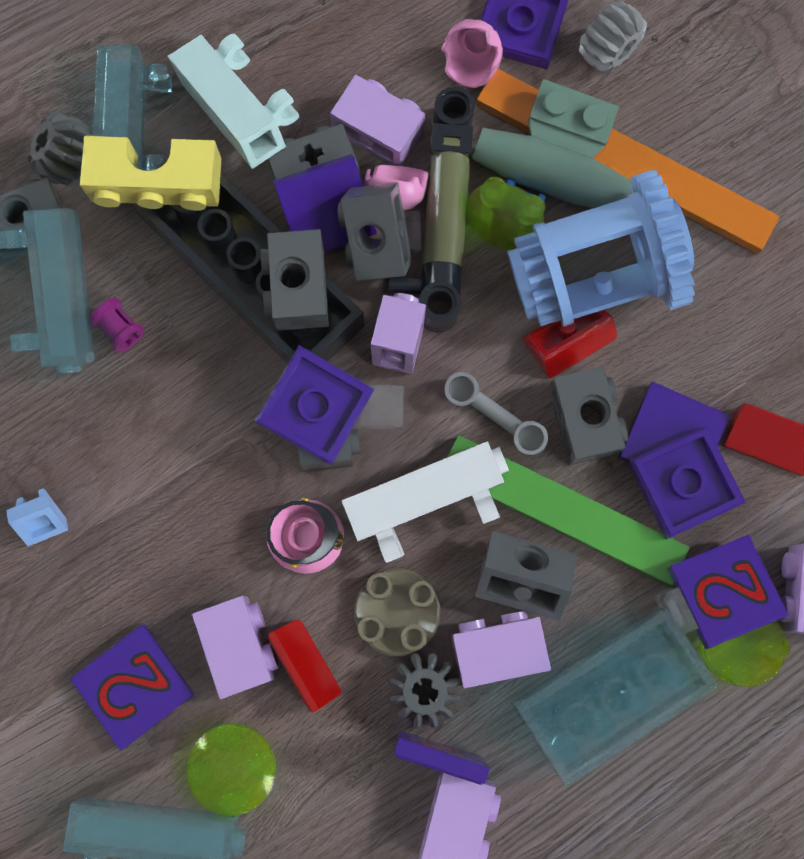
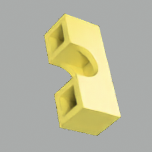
M84 136L80 186L91 202L103 207H118L120 203H137L139 206L148 209H159L163 207V204L180 205L182 208L195 211L203 210L206 206H218L222 159L215 140L171 139L170 156L167 162L156 170L144 171L137 168L138 155L128 137Z

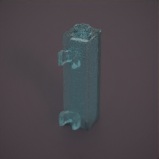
M97 46L93 136L128 137L138 155L137 168L144 171L155 170L165 161L164 155L157 154L143 157L146 90L158 93L172 92V75H168V65L156 63L147 66L138 46Z
M61 208L23 211L25 230L0 231V249L28 248L37 332L10 335L12 352L40 350L42 367L56 366L57 374L83 371L82 364L95 361L91 324L88 321L90 313L78 210Z
M82 797L70 804L63 851L84 854V859H107V857L122 859H235V857L242 858L246 829H239L241 815Z

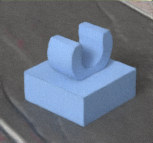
M45 489L38 490L39 497L28 502L23 497L18 498L16 506L6 510L9 525L28 547L68 531L66 517Z

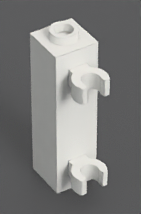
M487 441L344 499L342 503L357 541L376 535L380 550L387 563L405 555L393 527L469 496L473 497L483 524L500 518L489 488L504 483L501 474L508 472L509 469L500 447L491 450Z

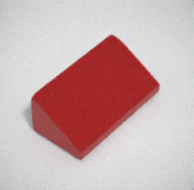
M605 309L573 319V324L564 327L561 325L560 320L540 326L522 337L539 366L550 379L617 338L614 318Z
M743 403L737 407L723 447L796 475L804 476V424L751 404Z
M294 620L268 634V640L310 712L314 713L342 693L340 686L302 621Z

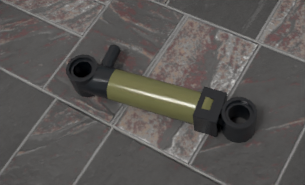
M449 87L442 90L434 103L421 278L404 276L387 278L388 292L419 294V303L426 304L424 327L435 333L446 332L455 325L461 305L469 172L473 140L472 122L475 105L471 94L459 87ZM454 111L461 114L462 117L452 119L447 117L445 113ZM440 300L448 304L450 310L445 314L438 315L430 311L428 306L430 303Z

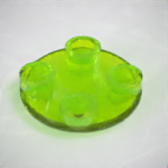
M498 177L486 179L484 184L476 188L467 200L466 215L473 231L485 242L506 251L516 248L514 238L533 233L534 224L545 223L543 216L545 203L540 197L529 195L516 186L506 184Z
M778 620L706 650L699 638L701 654L709 669L721 680L738 687H754L771 680L779 672L790 652V643L785 637L783 628Z
M234 723L220 725L206 732L194 745L187 763L188 784L196 800L207 810L223 816L241 815L256 808L267 797L274 783L277 761L267 740L256 730Z

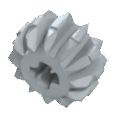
M622 0L605 6L604 10L595 16L593 22L587 26V31L581 36L579 52L584 57V60L605 74L619 68L626 59H629L631 53L638 48L637 45L644 38L647 22L641 17L642 14Z

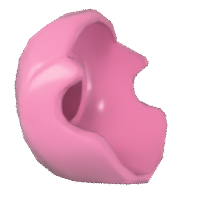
M465 19L453 25L441 48L445 52L447 61L445 73L460 86L477 88L487 84L498 70L503 54L501 40L497 31L488 23L473 19Z
M377 165L372 177H370L371 169L366 171L363 186L399 183L403 211L413 209L423 200L428 172L421 169L394 165Z

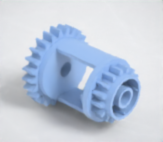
M650 170L632 176V180H630L631 194L626 195L624 199L545 224L541 222L534 224L533 233L514 238L516 248L507 251L527 320L537 317L540 326L560 320L561 325L564 327L573 324V319L649 295H652L654 298L661 297L662 302H665L666 308L670 310L694 302L693 296H695L692 286L695 283L690 273L694 268V252L690 233L679 204L672 197L669 198L667 185L663 184L662 177L657 174V170ZM630 234L638 263L611 272H599L592 278L565 285L558 256Z

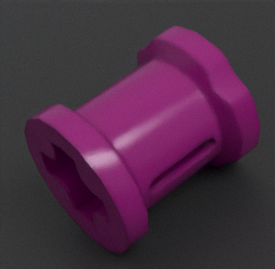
M114 297L100 304L92 312L88 321L94 328L99 327L113 342L112 348L115 351L122 353L130 349L141 339L145 329L139 323H134L121 309L122 302Z

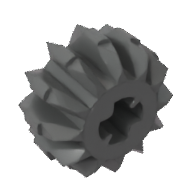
M51 112L47 118L41 120L40 127L37 131H34V139L29 144L31 151L28 155V162H30L31 171L38 174L42 179L48 178L50 182L55 184L60 183L68 186L73 180H77L81 174L84 136H92L90 134V127L74 116Z
M415 653L411 655V660L415 667V670L412 672L402 662L396 665L397 670L406 678L404 681L397 678H389L388 685L393 688L402 689L403 693L391 695L388 697V702L390 705H396L405 701L406 705L397 713V718L400 721L404 720L413 711L415 712L412 720L413 728L419 729L422 724V716L428 715L429 724L432 729L438 728V720L434 713L440 710L445 718L451 720L454 714L444 705L445 702L461 703L462 697L460 695L448 693V688L459 686L461 679L459 677H452L444 680L443 677L450 672L453 666L447 661L436 672L434 670L437 662L436 654L430 653L427 659V667H422L420 657ZM422 678L431 679V687L437 690L433 699L429 696L427 697L429 702L426 703L419 702L418 694L412 691L414 683L422 684L420 680Z

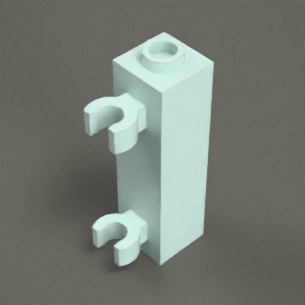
M236 34L225 37L216 50L213 49L202 35H199L168 55V58L181 84L251 169H253L286 147L278 126L290 125L299 118L298 112L291 105L294 102L293 98L285 89H281L275 92L269 98L268 103L263 106L233 72V70L245 67L250 62L249 57L241 49L244 44Z

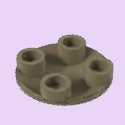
M389 569L376 573L363 585L356 598L354 607L356 627L360 637L371 648L382 654L390 656L412 654L427 645L437 631L440 621L438 596L431 584L413 571Z

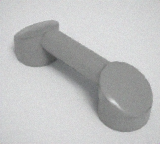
M457 372L447 379L445 394L450 402L458 406L471 405L514 436V443L522 453L535 455L544 450L548 442V434L543 425L535 421L523 422L481 393L477 380L469 373Z

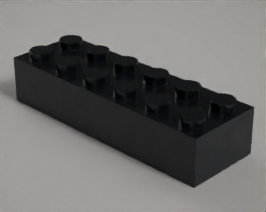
M168 158L156 169L163 166L167 162ZM222 173L220 174L218 206H206L203 210L195 211L182 208L180 205L163 204V207L159 209H148L139 206L137 203H131L137 215L287 364L299 345L328 362L365 326L364 312L325 275L329 327L276 329L273 318L265 317L263 291L271 290L270 275H263L261 249H268L267 233L281 231ZM300 274L289 275L284 280L283 285L288 288L299 287L305 281V277Z

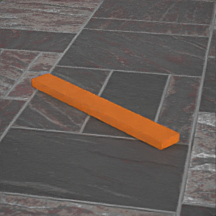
M498 69L477 98L476 106L530 134L528 119L539 90ZM614 129L611 130L605 147L594 157L595 160L631 180L632 176L650 170H657V174L662 177L663 184L667 185L669 198L672 197V199L677 201L685 217L757 255L763 250L780 218L779 215Z

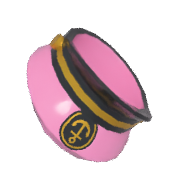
M301 498V500L291 501L280 506L271 516L267 526V546L273 558L284 568L297 573H315L327 568L337 559L344 543V528L340 518L331 507L317 500Z

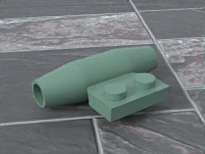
M545 79L542 80L528 119L530 136L482 128L472 156V160L508 180L515 181V184L578 206L596 208L624 199L626 195L631 194V179L594 159L607 144L620 106Z

